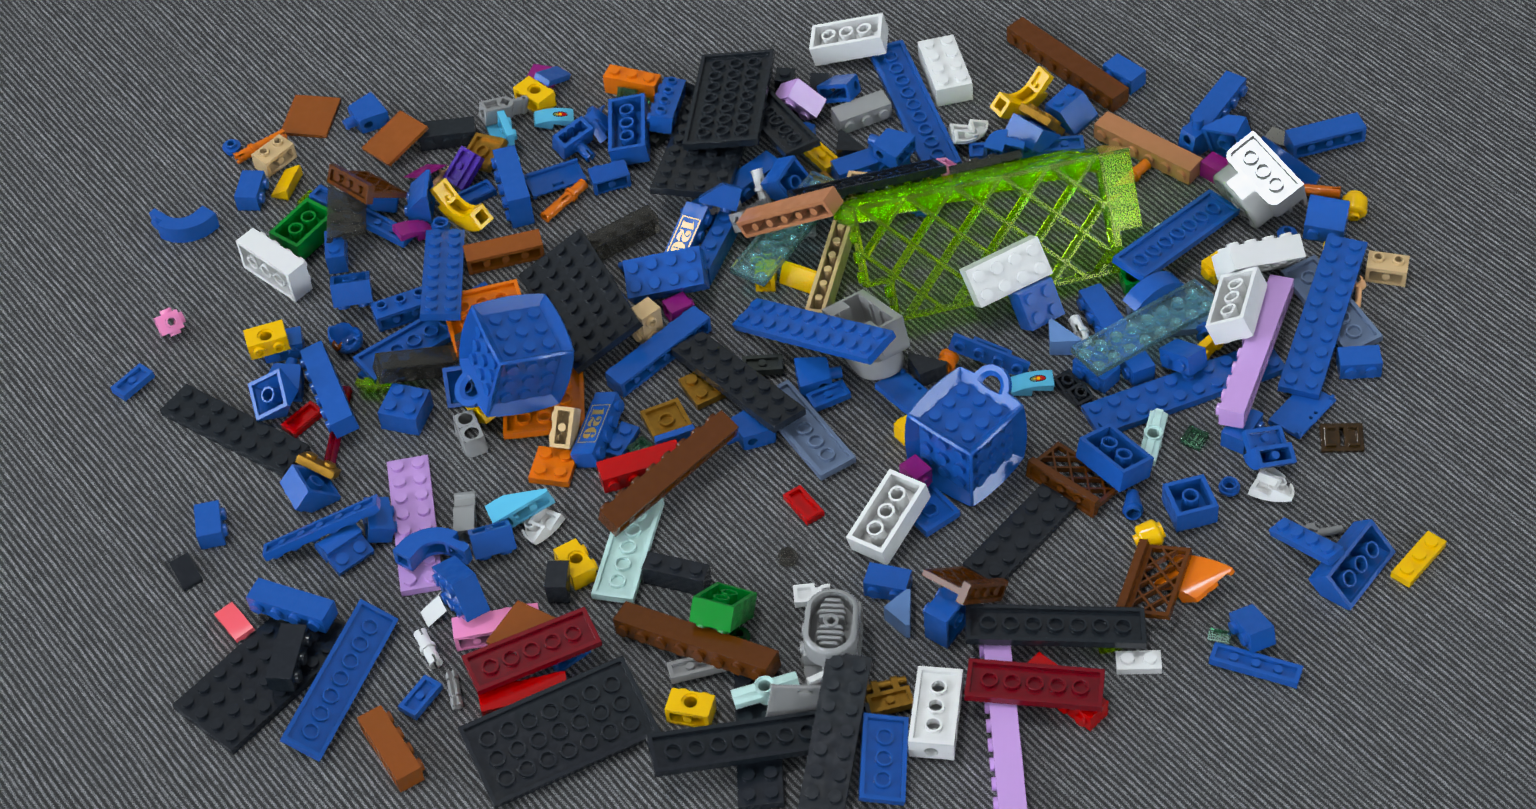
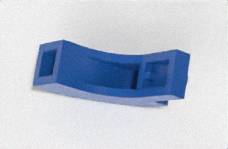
M203 205L193 214L183 218L169 217L155 208L149 212L152 226L159 231L162 239L169 242H193L208 236L220 227L216 213Z
M1159 271L1138 282L1123 298V301L1135 312L1145 317L1151 308L1162 298L1173 296L1183 300L1188 295L1182 291L1184 283L1169 271Z
M432 527L416 531L405 537L393 549L396 564L412 572L423 560L437 554L451 557L455 555L467 565L473 559L470 546L465 541L459 540L458 532L443 527Z

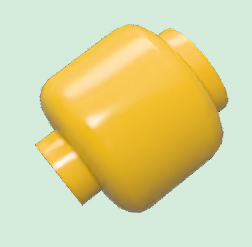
M1352 190L1343 196L1342 200L1350 201L1348 220L1358 221L1366 216L1368 199L1361 191Z
M1153 519L1135 526V535H1132L1136 546L1139 539H1148L1149 544L1162 545L1164 542L1163 538L1166 537L1160 522H1155Z

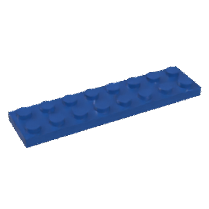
M1209 189L1113 256L1112 263L1141 281L1145 277L1161 271L1239 215L1240 209H1237L1233 203Z
M426 230L420 321H461L465 230Z
M484 281L474 288L487 286L488 284ZM419 318L353 356V361L377 385L450 343L451 337L446 321H420Z
M362 599L359 600L283 733L280 742L320 762L397 624L398 618Z

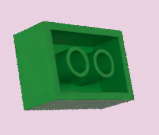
M305 198L268 233L271 240H276L280 246L291 250L294 255L306 260L324 243V231L335 230L340 227L335 211L309 198Z
M716 582L693 596L689 622L696 623V626L700 628L711 627L715 628L719 633L728 634L753 618L757 592Z

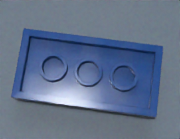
M863 712L858 801L904 806L906 799L909 717Z

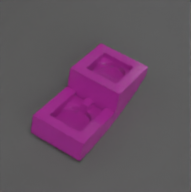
M410 220L392 224V230L401 242L413 237L421 241L425 239L426 230H431V226L427 221Z

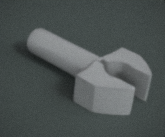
M1313 522L1304 526L1323 537L1344 532L1342 525L1318 528Z

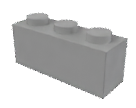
M883 90L831 108L832 123L838 131L842 129L846 133L892 117V103Z

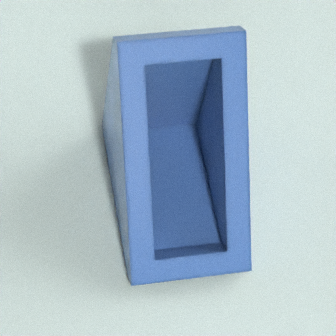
M1051 318L1048 324L1049 354L1079 355L1081 353L1082 339Z
M911 589L904 590L884 606V620L906 638H910Z

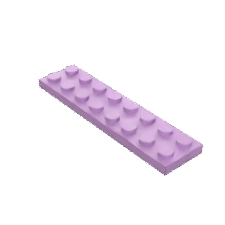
M428 455L387 462L391 505L394 506L393 521L397 522V532L394 533L396 546L405 537L416 531L437 527ZM440 554L426 558L413 572L398 565L402 597L441 590L440 586L437 587L432 579L434 574L432 566L441 562Z

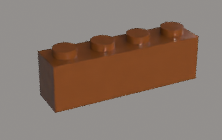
M539 229L463 245L469 275L539 260L545 255Z
M379 705L357 717L361 731L400 792L425 780L422 772L425 770L421 759H415L413 756L415 752L410 742H404L405 736L399 726L395 728L393 725L395 721L390 711L385 712L383 707Z

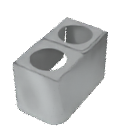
M473 409L453 415L455 433L466 457L472 458L486 453L488 445ZM468 428H477L479 430L477 437L472 439L465 437L464 433Z

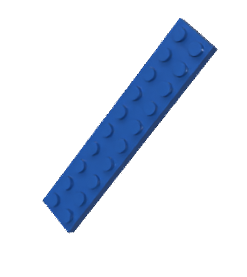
M899 40L887 43L886 54L870 56V59L904 131L916 135V150L914 152L918 161L946 157L962 167V160L904 41Z
M1328 234L1278 384V391L1319 400L1364 260L1368 242Z
M760 298L752 301L750 306L732 324L736 331L869 365L896 338L893 330Z
M1274 348L1261 382L1282 375L1285 364ZM1238 350L1208 360L1207 367L1191 376L1174 372L1081 405V411L1093 430L1111 423L1123 432L1147 423L1150 411L1156 408L1163 409L1165 413L1170 415L1221 397L1222 390L1227 389V377L1232 375V365L1234 361H1237Z

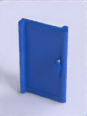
M577 158L524 174L526 185L533 200L539 196L573 186L580 178L587 183V178Z
M904 368L899 373L875 383V389L906 415L928 391L927 388L908 374Z
M1321 391L1319 400L1292 394L1269 418L1268 424L1270 426L1282 425V429L1285 432L1301 439L1336 402L1335 396L1333 394L1330 396Z

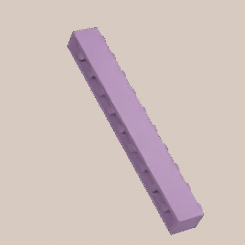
M1270 274L1266 282L1268 285L1254 335L1248 339H1242L1243 347L1238 349L1237 361H1234L1232 365V375L1227 377V389L1222 390V402L1217 403L1216 415H1219L1218 424L1244 429L1293 296L1294 278Z
M979 645V657L987 660L1012 661L1011 645ZM984 702L985 714H989L990 718L986 719V733H991V738H987L988 752H993V757L989 758L990 772H995V777H991V788L997 794V797H993V809H1027L1017 705Z

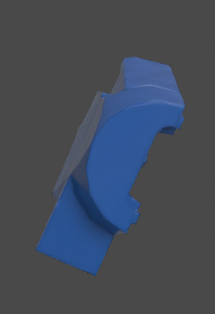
M604 105L598 109L595 106L589 107L587 113L583 116L594 128L593 134L600 144L608 138L606 136L608 134V116L602 112L605 107Z

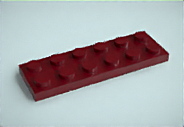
M584 606L462 655L461 658L479 696L602 646V641Z
M969 658L964 701L1102 712L1105 669Z

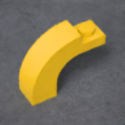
M1038 66L1022 89L1012 94L999 92L990 108L1000 118L1011 119L1013 113L1024 116L1025 114L1018 109L1020 105L1024 103L1029 106L1031 103L1038 107L1048 96L1046 89L1054 77L1044 67Z
M446 178L441 179L429 190L439 202L438 208L454 224L472 232L480 231L494 219L483 203L471 205L463 200Z

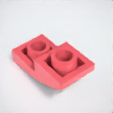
M230 602L214 614L237 643L246 639L255 631L233 602Z

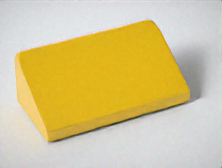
M300 165L285 169L271 194L272 198L290 199L303 175Z
M784 260L779 282L782 285L810 294L817 271Z

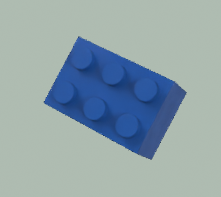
M1111 423L1080 437L1076 452L1077 459L1118 492L1149 478L1154 461L1153 456Z
M455 555L432 566L434 572L432 579L436 586L441 588V600L444 605L448 604L451 611H455L458 618L462 617L466 622H469L491 611L476 574Z

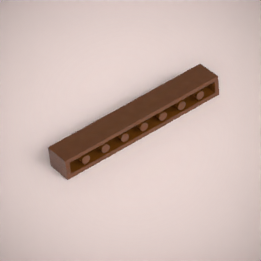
M1021 17L1007 27V42L1033 58L1037 63L1058 75L1062 80L1083 91L1090 99L1099 103L1103 108L1113 113L1128 102L1129 88L1024 17Z
M722 410L717 414H711L703 426L694 428L691 436L687 439H681L673 451L668 450L665 452L657 464L652 463L646 469L644 475L635 477L626 490L623 488L615 495L614 500L605 502L599 509L598 520L615 537L618 536L736 437L739 426Z
M625 601L613 618L616 634L621 637H627L642 644L654 646L660 650H667L678 656L690 657L697 662L713 665L717 669H724L736 675L751 678L754 681L758 677L765 675L773 678L781 667L778 650L729 634L719 633L714 629L700 628L695 623Z

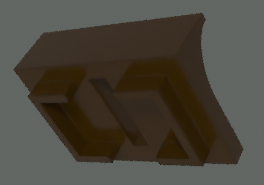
M1362 423L1319 424L1321 453L1364 452ZM1339 430H1343L1344 446H1340Z

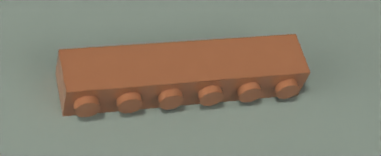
M1109 111L1094 123L1095 139L1139 161L1147 159L1151 167L1178 181L1190 185L1200 175L1202 157Z
M831 186L748 208L736 224L745 238H750L832 217L844 201L835 187Z

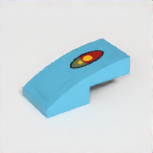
M548 108L534 111L533 114L534 127L553 130L554 124L567 126L574 121L573 109Z
M1052 370L1031 371L1011 377V394L1013 396H1032L1033 391L1054 390Z

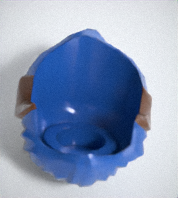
M343 322L328 327L329 343L336 352L350 354L362 347L363 334L358 326L353 327L350 323Z

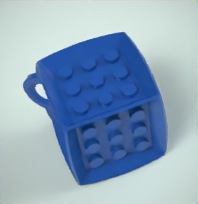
M546 294L505 296L484 301L470 307L460 339L459 362L462 374L455 384L454 393L456 400L468 408L479 406L487 417L525 414L560 404L571 378L574 348L561 316ZM471 379L478 393L473 397L468 396L465 392L466 384Z
M993 364L984 365L976 372L958 367L933 385L917 401L906 416L905 448L907 459L916 454L932 468V484L939 491L968 506H975L997 489L1017 468L1025 455L1027 444L1026 414L1024 405L1011 394L1012 381L1009 373L1003 367ZM995 376L999 379L1001 386L998 393L983 384L986 377Z

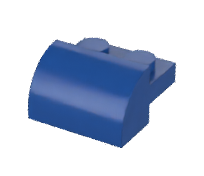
M1007 129L994 131L985 141L983 159L1002 163L1003 157L1022 161L1025 141L1015 136L1009 138Z
M1282 425L1248 429L1241 432L1247 452L1243 455V458L1251 469L1259 470L1297 463L1292 443L1286 442Z
M356 524L347 525L338 532L329 534L314 544V548L326 563L329 562L339 576L374 554V549L362 535V530Z

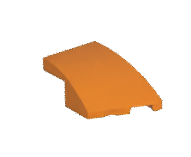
M1178 554L1173 557V560L1177 562L1183 559L1185 555ZM1192 555L1178 597L1182 603L1199 602L1210 591L1219 586L1218 581L1225 575L1231 576L1235 571L1232 567L1221 562ZM1174 570L1168 573L1167 576L1171 579L1177 576L1179 572ZM1161 577L1154 584L1157 587L1166 582V580ZM1170 586V587H1168V588H1166V589H1164V590H1173V589H1172L1171 586Z

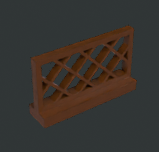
M329 164L327 182L365 204H373V198H406L407 192L369 171H351L337 164Z
M1060 442L1054 444L1038 458L1032 457L1028 460L1026 476L1039 485L1042 483L1077 503V509L1092 518L1098 514V509L1118 493L1113 487H1105L1104 483L1107 482L1100 476L1088 477L1087 473L1095 472L1076 458L1075 451ZM1059 450L1066 456H1055L1054 453ZM1043 462H1052L1053 466H1048ZM1056 462H1067V466H1056ZM1071 462H1078L1082 466H1071ZM1059 472H1069V477H1065ZM1072 472L1084 473V477H1073ZM1077 483H1085L1086 487H1081ZM1089 483H1100L1101 487H1090ZM1092 493H1102L1103 497L1099 498Z
M1139 539L1116 607H1135L1144 601L1147 605L1144 607L1145 618L1170 620L1193 553L1192 548L1149 544L1148 539ZM1154 552L1164 554V556L1157 560L1152 558ZM1178 554L1185 555L1183 559L1177 562L1172 559ZM1169 560L1172 565L1162 570L1159 565ZM1153 568L1158 570V573L1150 577L1146 575ZM1174 570L1179 572L1177 576L1171 579L1167 576L1168 573ZM1163 577L1166 582L1156 587L1153 582ZM1147 585L1153 588L1145 594L1141 593V589ZM1171 586L1173 591L1163 596L1161 591ZM1158 594L1160 599L1150 604L1147 599ZM1164 603L1167 606L1166 612L1155 610V608Z
M964 566L924 569L922 576L957 593L956 602L962 605L1001 601L1009 583L1004 578L987 579Z

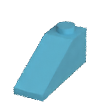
M544 488L502 495L487 504L485 508L492 523L508 519L513 528L556 502L549 491Z

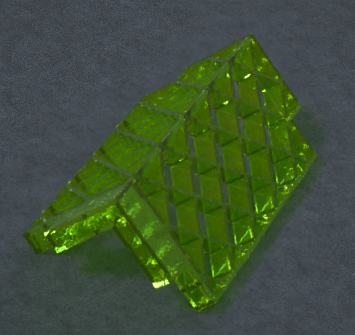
M1101 145L1083 150L1065 149L945 175L939 178L927 179L917 183L904 184L899 187H890L881 191L867 192L863 195L849 196L848 201H844L833 216L838 224L851 227L852 232L849 233L851 243L855 246L856 252H853L855 264H858L859 272H857L859 284L866 288L886 284L884 292L886 298H889L890 306L888 307L899 314L895 280L917 294L906 312L901 314L904 321L974 305L972 299L965 300L969 291L962 275L949 267L947 263L962 240L982 252L983 255L980 258L982 259L997 251L1009 230H1012L1022 238L1029 236L1014 225L1029 200L1049 213L1036 236L1044 253L1058 262L1053 270V274L1049 276L1052 277L1055 287L1120 272V268L1113 263L1112 267L1106 268L1110 261H1112L1113 256L1123 250L1120 231L1143 226L1129 147ZM1087 172L1096 173L1100 198L1080 185ZM1063 180L1069 185L1054 208L1033 195L1040 182ZM1016 190L1021 196L1006 219L985 205L995 192ZM1076 190L1096 203L1081 227L1061 214ZM968 200L974 204L959 230L937 216L945 203ZM921 211L927 216L911 240L890 227L898 213ZM981 211H984L1002 224L987 249L966 235ZM1102 211L1109 247L1089 234ZM1057 219L1077 232L1062 257L1042 244ZM873 221L879 227L865 249H863L859 223ZM934 221L955 234L940 259H937L918 246ZM886 231L908 245L892 270L870 256ZM1085 238L1105 251L1093 271L1084 273L1070 263ZM915 250L936 264L921 289H918L899 276ZM866 260L888 274V276L869 280ZM1066 268L1076 274L1060 278ZM943 270L964 283L953 302L945 305L927 295ZM924 299L936 306L917 311Z

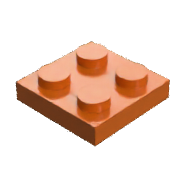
M538 446L528 476L529 483L569 488L576 468V464L570 455L572 450Z

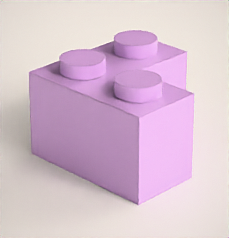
M799 78L780 84L775 93L791 110L796 111L799 117L804 120L817 118L827 100Z

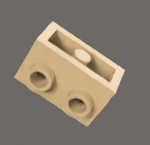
M280 134L251 154L255 168L259 171H264L265 175L269 178L297 158L294 143Z
M1369 250L1365 282L1405 287L1410 256Z
M649 297L632 307L643 324L632 336L637 342L643 344L664 328L661 307Z
M554 406L552 430L549 434V447L573 448L579 432L581 409Z

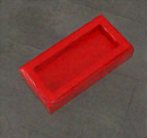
M310 400L281 423V428L292 437L297 438L322 417L319 410L321 407L319 408L317 404Z
M801 485L783 494L784 501L807 526L825 516L824 510Z

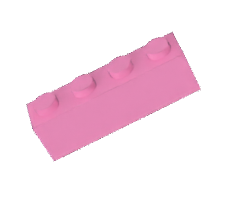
M538 603L527 604L539 610ZM512 607L489 611L469 622H466L462 617L451 618L453 638L457 652L487 646L486 640Z

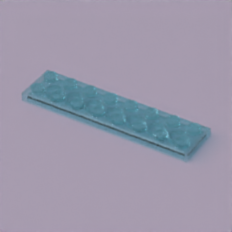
M811 171L798 188L835 179ZM819 220L757 235L730 267V273L764 287Z
M1193 279L1073 345L1071 353L1099 377L1209 315L1214 295L1196 279Z

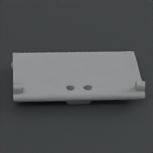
M770 684L766 717L816 710L821 685Z

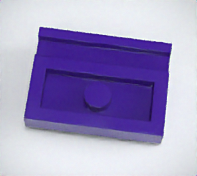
M461 145L443 178H446L461 190L469 188L485 159Z

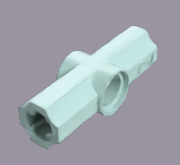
M1158 408L1150 411L1141 448L1154 457L1152 466L1156 464L1168 419V414L1163 409Z
M793 671L773 678L766 675L761 676L753 684L730 690L736 710L757 703L768 705L770 684L800 685L796 672Z

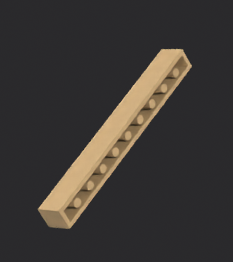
M848 171L847 177L868 172ZM869 190L863 195L850 194L848 198L843 199V204L835 213L805 310L824 314L822 309L834 304Z

